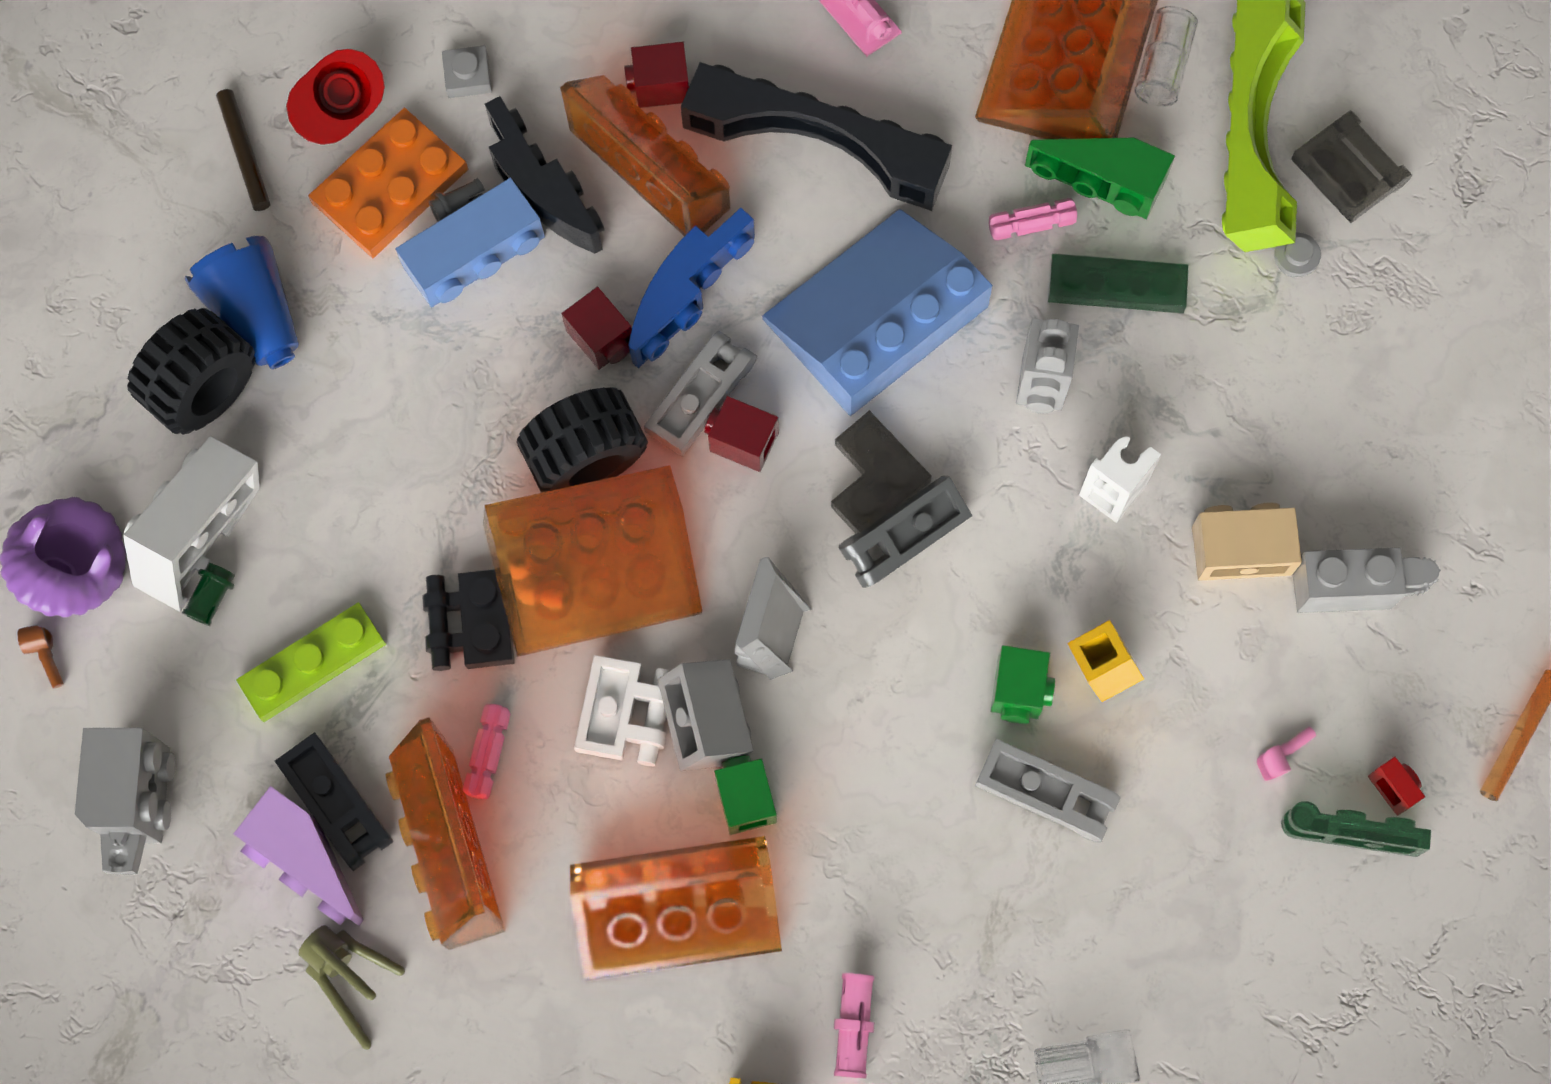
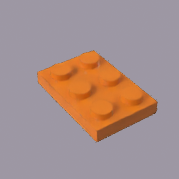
M404 107L314 189L308 197L319 211L373 259L430 206L429 201L436 198L435 193L440 191L443 194L469 169L463 158Z

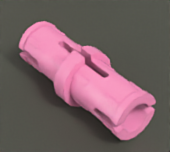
M842 973L840 1019L834 1020V1029L839 1030L834 1076L866 1079L869 1033H874L875 1022H870L874 976Z

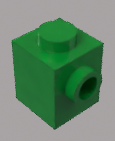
M1002 645L997 660L990 712L1000 713L1001 719L1004 721L1026 724L1030 722V718H1039L1043 706L1051 707L1055 689V678L1047 677L1050 653Z

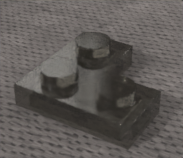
M870 410L835 439V446L862 474L861 477L831 501V508L855 534L865 530L931 482L932 476Z

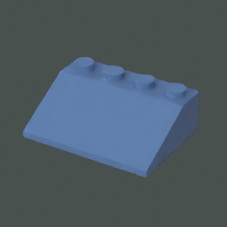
M899 209L762 315V319L851 417L987 309L993 285L962 252Z

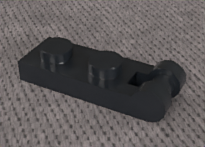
M315 732L275 760L279 769L352 871L366 863L364 857L379 847L382 851L394 842ZM360 821L367 832L351 842L345 832Z

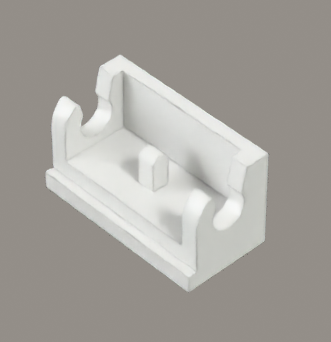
M1128 436L1118 439L1101 461L1097 458L1094 460L1079 496L1116 523L1146 487L1161 456L1159 452L1149 447L1140 454L1137 462L1132 464L1124 462L1121 458V451L1128 446L1130 441Z

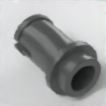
M478 178L474 179L473 182L444 195L440 191L435 193L436 198L430 200L429 205L436 221L439 222L483 195V193L478 194L485 190Z

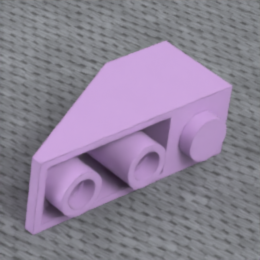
M270 786L233 833L246 843L240 852L262 868H265L271 861L284 871L278 880L303 897L309 889L320 897L322 902L317 908L339 925H342L345 919L348 918L360 926L364 919L324 831L314 817Z

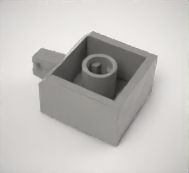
M83 728L75 815L85 827L100 834L102 871L108 874H138L145 843H162L163 830H167L171 822L170 802L166 800L167 782H171L174 778L175 757L167 745L144 728Z

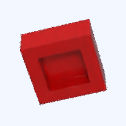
M1396 756L1368 775V778L1397 816L1425 798V795L1420 790L1422 787L1421 781L1415 771L1407 764H1401Z

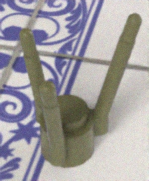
M323 925L308 936L301 945L298 955L309 964L305 972L319 984L362 1048L368 1050L371 1047V1041L326 975L333 978L340 974L366 999L371 1001L375 999L376 993L347 966L352 958L348 950L398 976H402L405 973V969L382 954L359 943L345 930L335 934L328 926Z

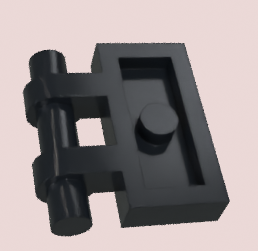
M505 568L458 573L459 592H446L445 576L430 575L426 577L427 593L422 595L423 611L428 612L429 635L425 636L426 652L431 653L432 670L444 671L451 669L450 653L464 651V665L467 669L515 664L509 587L506 581ZM461 610L462 633H448L447 612Z

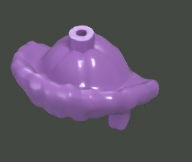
M70 497L67 499H56L49 504L36 506L9 528L0 555V563L2 565L1 576L6 581L7 589L14 593L17 601L27 605L33 611H39L45 616L50 617L56 615L61 617H69L73 614L84 615L88 610L95 609L107 601L123 581L126 550L122 542V533L113 515L104 511L95 502L84 501L79 497Z

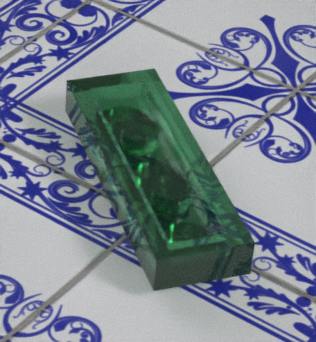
M1052 253L1048 302L1184 314L1187 307L1188 264Z

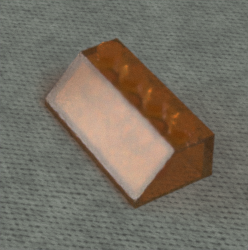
M601 75L567 81L560 87L569 130L683 236L695 225L705 233L730 210V186L723 175L713 168L710 171L698 161L696 152L688 143L683 140L677 142L667 133L665 124L653 112L646 114L636 105V99L624 85L618 84L615 86L606 76Z
M765 836L570 865V895L585 981L782 951L771 864Z

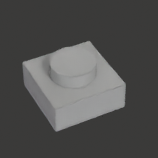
M485 45L442 51L445 87L448 98L492 93L488 54Z

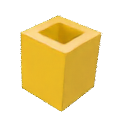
M1110 620L1067 643L1087 682L1101 702L1144 680L1123 639Z

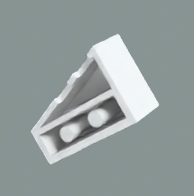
M211 436L199 449L192 450L185 458L182 469L170 482H164L156 491L153 502L141 515L133 516L126 525L123 537L133 586L180 612L188 600L182 595V591L196 570H205L208 563H212L205 556L220 533L229 537L260 489L258 462Z

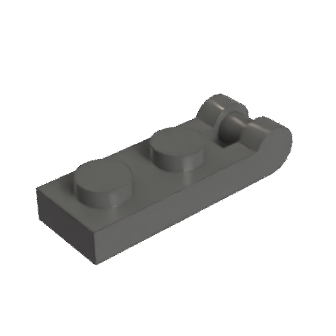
M941 476L862 532L844 540L838 548L846 560H852L858 570L855 576L861 586L866 588L885 578L972 517V514L949 476ZM878 543L884 555L873 561L867 550Z

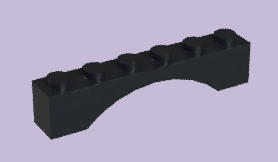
M700 62L681 105L684 129L723 142L745 135L768 132L792 133L824 141L842 149L861 162L879 180L891 198L930 211L933 210L950 166L952 145L945 143L936 135L928 133L920 135L903 129L893 121H878L863 116L848 106L835 107L820 102L811 94L805 92L793 93L778 88L774 83L766 79L756 78L753 80L736 74L732 69L724 65L711 66Z

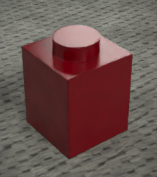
M684 41L631 47L633 65L624 66L627 92H636L638 108L681 104L689 88Z
M598 286L561 313L566 332L598 370L608 363L616 364L629 354L632 326Z
M727 396L721 410L717 408L712 410L705 426L704 433L708 435L710 452L761 472L779 434V417Z

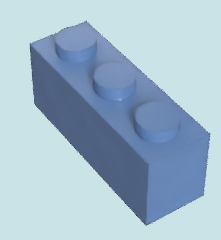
M510 177L396 247L395 250L404 270L432 308L440 302L447 303L454 300L461 294L464 287L477 279L491 277L501 268L503 263L514 256H521L531 252L545 236L539 216Z

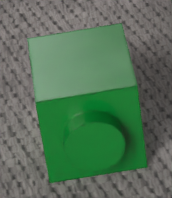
M749 755L738 756L722 762V769L714 770L729 835L777 823V814L762 758L751 761Z

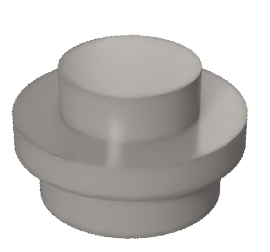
M1296 232L1295 243L1277 246L1274 251V258L1278 268L1284 274L1290 277H1302L1316 269L1321 259V250L1318 243L1311 236Z

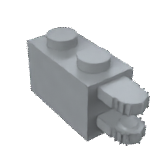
M1032 318L1022 357L1016 404L1025 405L1027 409L1037 413H1050L1054 410L1062 411L1073 376L1079 325L1070 324L1059 319L1042 320Z
M1401 548L1304 551L1301 555L1302 563L1293 573L1297 613L1392 609L1404 596H1413L1414 594L1418 596L1420 593L1424 594L1430 589L1429 586L1438 581L1441 570L1435 563L1436 560L1433 561L1431 558H1402Z

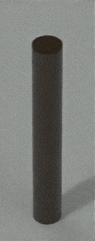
M231 89L221 90L216 94V98L253 210H266L271 204L234 93Z

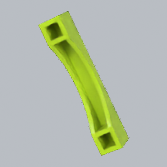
M1237 0V12L1232 17V25L1235 32V50L1230 56V64L1233 71V88L1228 95L1231 126L1226 134L1229 164L1228 171L1224 174L1227 201L1226 211L1222 214V228L1225 235L1244 252L1293 244L1296 239L1297 201L1284 188L1274 171L1268 149L1267 127L1270 106L1278 82L1290 59L1304 42L1306 4L1304 0Z

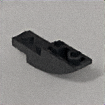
M501 96L485 103L490 125L499 139V142L489 146V151L494 167L502 180L505 181L511 177L539 216L541 223L554 233L594 254L603 250L599 234L605 230L603 223L593 206L586 209L582 203L580 196L584 195V192L574 172L571 170L565 173L558 159L546 163L536 143L528 145L523 134L527 133V128L516 108L509 111Z

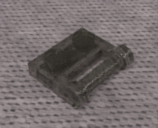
M1353 111L1344 114L1295 150L1291 158L1350 223L1354 222L1388 195L1402 188L1413 175L1404 165L1398 166L1359 125L1361 119ZM1346 137L1379 172L1383 179L1379 181L1341 139Z

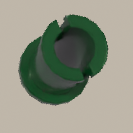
M208 563L205 570H199L198 574L202 577L182 614L199 623L211 626L212 619L227 589L233 590L235 586L231 583L235 575L218 565Z

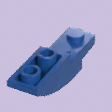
M742 208L737 210L709 237L695 225L679 241L659 267L640 302L631 331L629 350L632 363L637 368H640L648 359L650 361L658 359L669 346V340L681 329L687 331L697 323L703 310L700 288L707 289L712 286L720 277L722 268L733 258L736 260L742 258L753 246L755 239L754 219Z

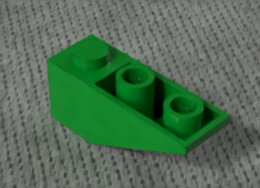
M1134 137L1031 140L1025 166L1031 168L1036 175L1043 179H1056L1072 186L1078 194L1084 197L1099 198L1112 204L1119 212L1125 215H1137L1147 220L1169 175L1175 155Z

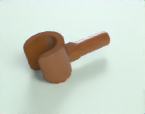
M37 625L20 628L17 635L22 653L38 652L39 660L43 665L52 688L55 689L64 685L51 652L53 647L51 632Z

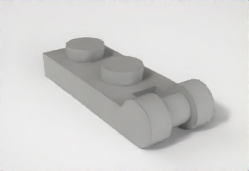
M717 331L710 338L644 425V430L647 434L681 457H683L705 428L712 410L721 407L726 397L730 395L739 381L750 372L757 359V355L748 349L743 348L740 350L730 344L731 338L720 331ZM722 359L729 366L724 372L713 364Z
M998 739L995 740L975 785L1074 830L1077 834L1095 842H1102L1107 830L1104 822L1109 811L1114 812L1120 800V796L1115 792ZM1078 796L1091 803L1086 816L1073 810Z

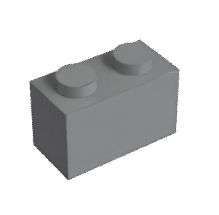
M730 659L681 663L657 679L680 771L723 767L722 762L753 752L751 731L745 720L739 696V684L734 677Z

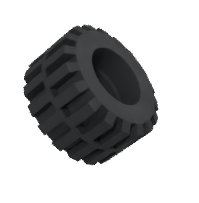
M194 308L172 318L148 339L133 361L134 365L130 369L127 378L129 380L127 388L131 396L172 433L189 434L213 422L239 397L251 377L256 359L254 357L255 351L247 341L215 313L207 308H200L198 310Z
M614 387L582 391L552 404L536 415L521 430L520 436L517 438L518 447L541 494L554 498L580 494L614 479L630 468L641 457L648 444L647 438L624 393Z

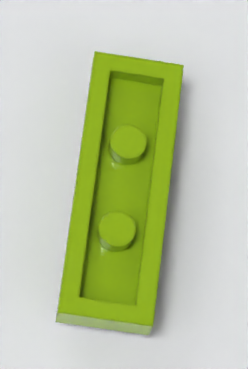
M358 602L245 673L236 681L258 717L263 722H266L387 644Z

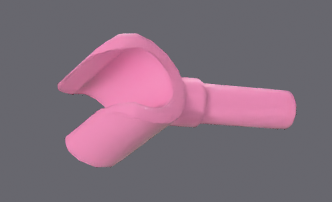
M1311 727L1306 728L1287 743L1271 747L1257 758V765L1265 781L1272 780L1291 771L1286 757L1316 737V733Z

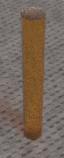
M1551 670L1544 671L1480 790V794L1489 800H1499L1551 703Z

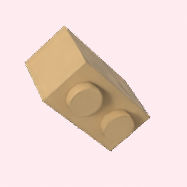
M1262 503L1253 506L1251 510L1233 511L1231 506L1217 505L1206 508L1204 512L1199 513L1192 526L1198 581L1292 576L1302 563L1295 508H1280V505L1277 503Z

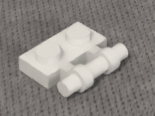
M594 655L574 745L575 751L623 760L626 744L631 742L640 745L637 763L646 766H656L659 749H664L667 733L663 731L666 712L657 679L671 670L658 668L655 672L653 685L640 683L641 663ZM636 700L649 703L644 727L631 724Z

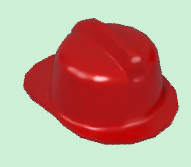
M342 49L330 53L301 77L289 92L286 104L289 122L296 133L309 142L320 145L337 143L354 131L381 103L385 89L383 74L376 62L364 52Z

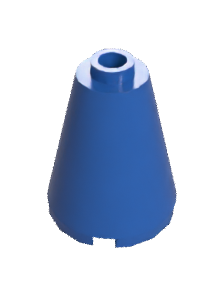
M251 236L246 238L250 246L236 250L234 244L230 243L203 257L190 268L193 277L185 276V281L190 290L209 311L215 313L254 348L255 363L258 366L269 365L270 369H276L295 358L293 351L298 348L299 342L273 248L266 237Z

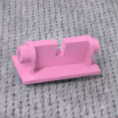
M819 0L866 57L902 33L875 0Z

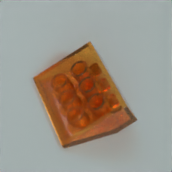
M1012 0L975 118L981 123L1044 139L1117 138L1158 0Z
M670 465L484 505L483 527L517 657L702 614L683 507Z
M430 717L419 720L389 755L393 771L385 773L393 800L401 799L405 817L399 818L398 823L406 847L414 845L418 860L417 864L411 865L415 885L420 894L427 892L431 906L430 911L424 912L428 932L432 941L440 939L441 945L451 950L506 931L468 799L463 791L464 785L453 748Z

